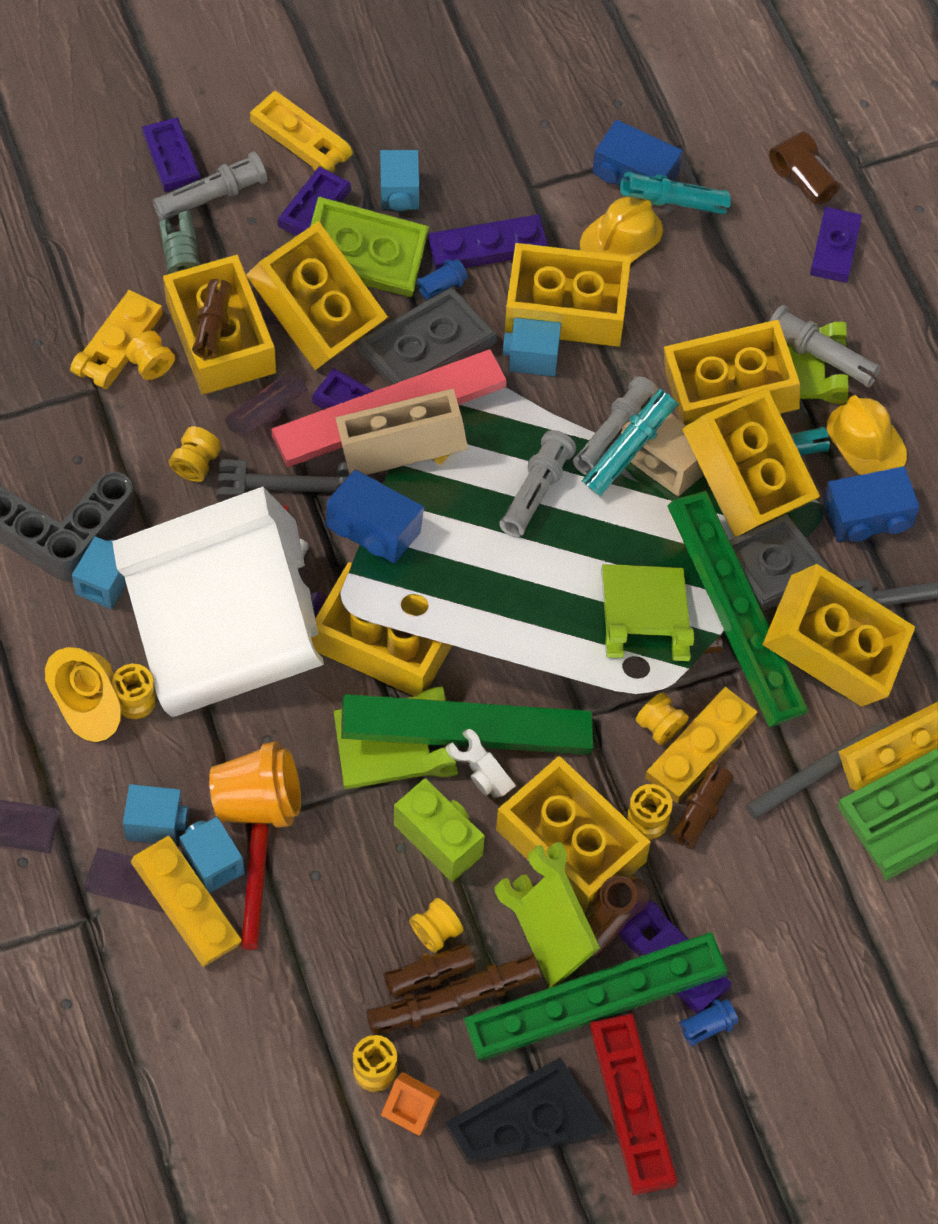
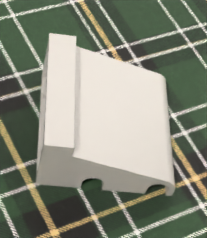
M264 487L112 541L117 571L125 577L158 700L164 711L172 718L324 665L323 658L317 653L311 637L318 635L310 590L303 583L298 572V568L305 566L296 520Z

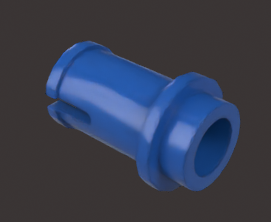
M447 259L444 261L443 267L423 278L417 279L416 284L422 297L428 301L450 287H462L463 281L468 279V275L463 264L458 259L453 261Z
M716 999L712 1001L711 1007L679 1021V1026L681 1029L684 1028L682 1034L688 1044L693 1047L697 1043L723 1030L728 1033L731 1032L733 1025L737 1024L739 1020L729 1000L725 999L720 1002Z

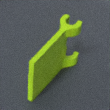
M832 322L820 328V333L846 347V322ZM787 343L800 381V399H822L832 404H846L848 402V375L837 374L825 379V361L820 360L809 352L798 354L793 350L794 346Z
M602 564L601 576L606 623V657L623 658V643L627 641V634L672 636V659L674 661H690V646L694 644V632L689 622L683 568Z
M435 687L408 699L446 701L443 687ZM342 709L334 710L345 789L426 775L450 777L458 774L456 760L448 755L446 748L430 753L429 744L341 739Z
M561 842L554 843L546 851L548 856L545 854L542 845L536 846L528 854L531 866L544 876L534 887L526 874L520 875L512 883L515 890L512 888L508 878L502 879L494 887L497 898L515 912L549 988L563 982L600 949L565 873L567 852Z

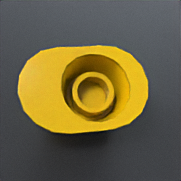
M623 197L614 201L608 207L606 213L590 224L582 233L579 242L580 250L631 256L632 263L660 242L663 226L661 220L652 210L650 200Z
M854 395L849 398L847 404L838 407L828 418L827 433L831 441L838 448L848 465L858 475L903 467L905 465L907 449L902 438L891 424L890 415L886 408L878 401L869 398H858V396Z
M66 647L57 650L47 661L45 681L55 698L66 722L75 734L84 740L93 742L106 740L117 731L121 722L120 701L111 683L114 675L112 666L103 656L95 652H89L81 648Z

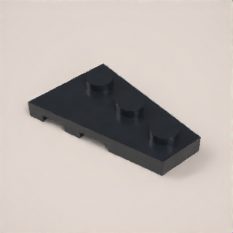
M561 1057L445 1122L447 1132L467 1165L607 1137L608 1132Z

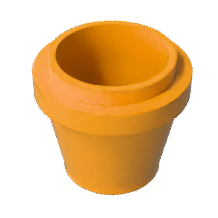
M280 742L263 743L261 749L211 767L209 775L211 800L215 814L221 823H273L276 828L291 826L294 822V817L299 815L301 791L296 764L288 748L284 749Z

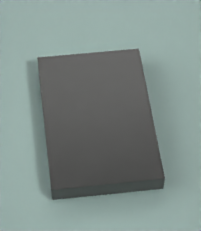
M450 287L357 340L356 345L358 352L390 386L478 354L497 343V336L492 328L455 289Z

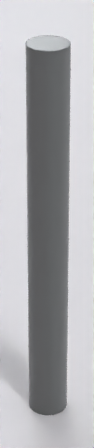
M879 721L746 805L749 815L753 819L760 817L842 765L838 751L886 728L887 725L883 721Z

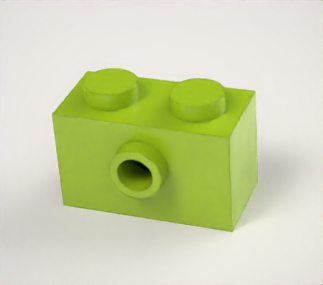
M426 778L394 804V826L452 883L483 856L485 835L469 821V815L460 803L455 800L450 802Z

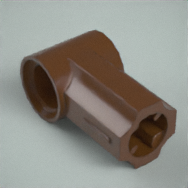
M802 131L770 148L769 159L776 173L782 178L791 177L814 205L819 204L821 206L829 202L840 190L841 182L819 158L818 147L808 133Z
M620 875L610 877L603 883L600 895L584 913L600 946V949L593 954L594 957H600L635 914L643 911L647 906L649 891L641 879ZM623 884H627L632 891V900L626 907L621 906L617 898L618 890Z

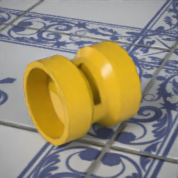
M192 426L188 427L181 438V448L175 449L168 463L171 469L182 478L191 482H202L209 471L208 463L216 459L222 449V444L209 431Z
M133 663L117 669L111 683L120 701L121 715L130 719L144 718L152 712L156 704V694L151 672L146 667Z
M645 784L638 787L631 796L627 820L649 840L660 837L668 828L672 812V798L669 792L659 785Z
M379 1035L368 1036L361 1039L355 1046L353 1051L354 1078L363 1089L371 1092H381L389 1088L395 1081L397 1076V1051L393 1043L385 1037Z

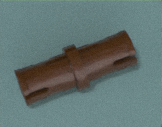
M212 279L208 282L204 307L198 311L197 323L199 327L192 351L200 358H204L206 348L209 349L207 359L217 357L222 330L227 328L229 316L226 312L233 286L225 280L221 281L220 290H217L218 279Z
M711 764L708 767V771L696 793H691L686 800L687 808L675 830L670 835L681 846H683L685 840L688 841L685 845L688 849L696 847L697 841L708 821L716 818L719 812L717 805L734 779L733 774L724 767L718 773L719 765Z
M462 943L459 946L432 956L429 953L423 954L418 957L416 962L384 972L383 977L390 996H392V999H396L399 996L426 986L430 989L440 985L442 980L474 970L475 964L468 945L466 946V943Z
M533 953L498 966L495 963L487 965L486 970L452 981L450 986L455 993L458 1008L461 1009L474 1002L493 996L499 999L506 996L505 992L542 980L536 959Z
M446 986L445 988L414 996L412 993L403 995V1000L367 1009V1021L372 1035H382L406 1027H411L414 1030L422 1027V1023L432 1019L457 1014L458 1004L453 988Z

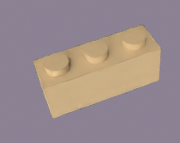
M454 389L335 417L349 475L354 469L368 475L468 450L462 416Z

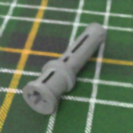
M255 151L248 153V158L229 166L225 163L219 165L216 173L176 189L171 193L154 198L152 203L158 218L162 221L224 195L235 197L239 194V190L258 182L263 185L267 183L268 179L259 156Z
M781 305L775 311L770 321L779 319L785 340L794 346L793 350L796 353L806 354L809 352L863 383L868 388L875 382L872 376L862 370L865 369L878 377L881 365L870 361L820 333L817 323L813 321L807 323L790 313L789 307Z
M640 376L634 377L631 380L627 393L623 398H617L611 405L609 418L596 431L586 446L574 457L573 463L577 470L587 475L612 444L621 436L622 427L629 422L633 414L637 415L648 404L658 390V387L651 380Z
M556 430L547 431L541 439L542 447L538 454L530 458L527 466L529 474L517 492L504 518L500 521L501 529L509 536L520 537L524 534L525 528L540 505L550 485L557 483L561 479L563 474L562 467L565 461L571 459L575 454V442L565 433Z

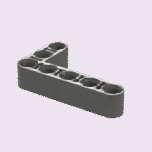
M120 472L104 474L61 523L0 486V513H9L4 517H0V543L53 577L62 581H72V574L94 536L105 541L112 540L132 517L135 511L132 483L125 474ZM114 495L122 496L121 498L116 500L109 499L111 496ZM89 524H97V525H98V526H96L95 528H92V529H86V528H84L86 525H89ZM32 533H40L39 536L34 538L27 537ZM64 553L73 554L71 557L68 558H59V556Z

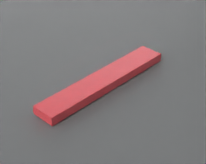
M491 349L272 428V437L288 468L343 448L335 417L449 389H454L459 405L505 388L507 380Z

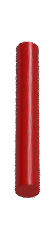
M254 824L251 829L241 947L246 950H256L259 947L269 827L265 824Z

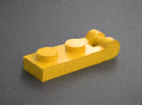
M276 90L250 112L251 123L311 165L314 171L320 166L333 173L335 172V166L339 162L344 163L353 155L352 148L344 139ZM324 146L329 151L323 154L319 149Z
M128 290L83 352H79L74 357L70 367L71 373L81 378L88 376L94 380L93 383L95 385L108 389L129 361L125 355L128 344L139 334L153 329L163 315L162 305ZM99 359L105 363L99 365L96 362Z

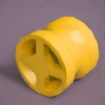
M151 330L136 336L125 350L127 359L132 364L138 365V372L145 380H154L164 375L175 361L174 353L168 347H163L162 338L158 333Z
M663 692L652 698L640 710L636 717V722L642 728H649L653 733L652 738L657 744L664 745L682 730L689 716L682 709H675L672 706V699Z
M440 898L434 899L429 904V910L425 913H416L409 919L410 925L418 939L432 953L440 951L444 946V941L449 937L456 938L464 931L457 915Z

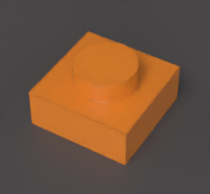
M402 1072L394 1082L381 1116L420 1136L427 1128L441 1092Z

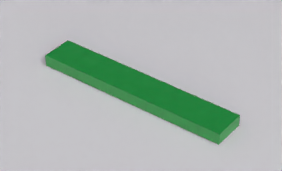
M703 491L673 500L667 507L769 728L802 717L809 712L785 659L762 645L769 630L768 622L707 492Z
M344 694L342 698L341 739L446 746L449 743H453L455 746L469 747V742L462 733L467 729H471L478 735L483 748L590 755L593 750L592 711Z
M709 932L465 1017L464 1022L478 1062H482L588 1025L590 1022L599 1021L728 976V971L714 934Z

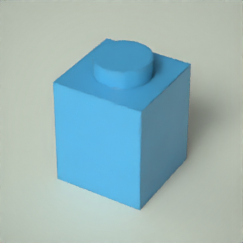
M380 150L381 210L406 211L419 209L418 150Z
M514 318L513 333L505 332L503 356H510L509 372L555 377L561 323Z
M94 536L72 574L75 594L112 610L127 584L125 577L117 571L112 543L115 540L105 541Z
M129 784L123 818L126 840L156 843L169 835L177 846L179 831H186L189 820V806L183 805L181 790Z
M218 817L208 822L202 820L192 824L186 829L184 835L179 837L183 856L209 893L245 874L243 857Z

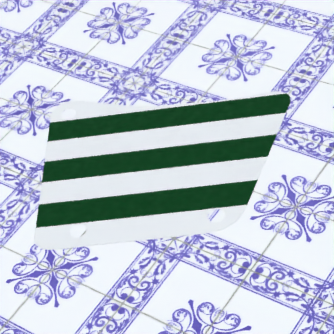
M506 387L459 404L468 450L450 454L442 465L435 463L434 459H429L389 469L383 485L424 506L421 533L395 564L381 556L373 555L366 548L359 545L340 592L342 603L346 609L358 618L613 691L633 694L654 692L674 684L724 631L667 507L675 499L706 491L728 539H733L732 531L704 475L680 496H676L630 462L625 469L638 482L620 473L604 492L603 496L600 497L581 481L586 475L577 470L573 463L574 457L586 446L595 433L548 412ZM556 430L565 433L575 442V454L571 459L565 461L562 467L563 474L561 479L557 483L550 485L540 505L525 528L524 534L520 537L509 536L501 529L500 521L504 518L517 492L529 474L527 466L530 458L538 454L542 447L541 439L547 431ZM815 499L787 513V515L805 538H807L820 524L823 517V508ZM602 564L683 568L689 622L694 632V644L690 646V661H674L672 659V636L627 634V641L623 643V658L606 657V623L601 576ZM410 594L423 596L429 604L428 610L419 616L406 614L401 608L402 599ZM632 656L645 659L650 666L649 674L640 679L627 676L622 669L624 660Z

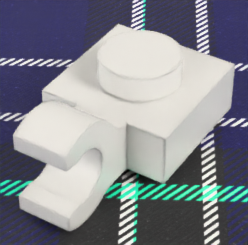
M467 729L462 733L469 742V748L466 752L459 751L453 743L445 746L448 755L452 759L470 763L469 767L474 772L471 775V779L484 795L487 796L491 793L494 798L501 797L516 786L492 754L485 751L478 735L473 730Z

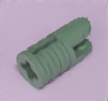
M189 210L179 213L181 231L175 232L172 224L167 219L159 221L167 274L201 265L194 220Z

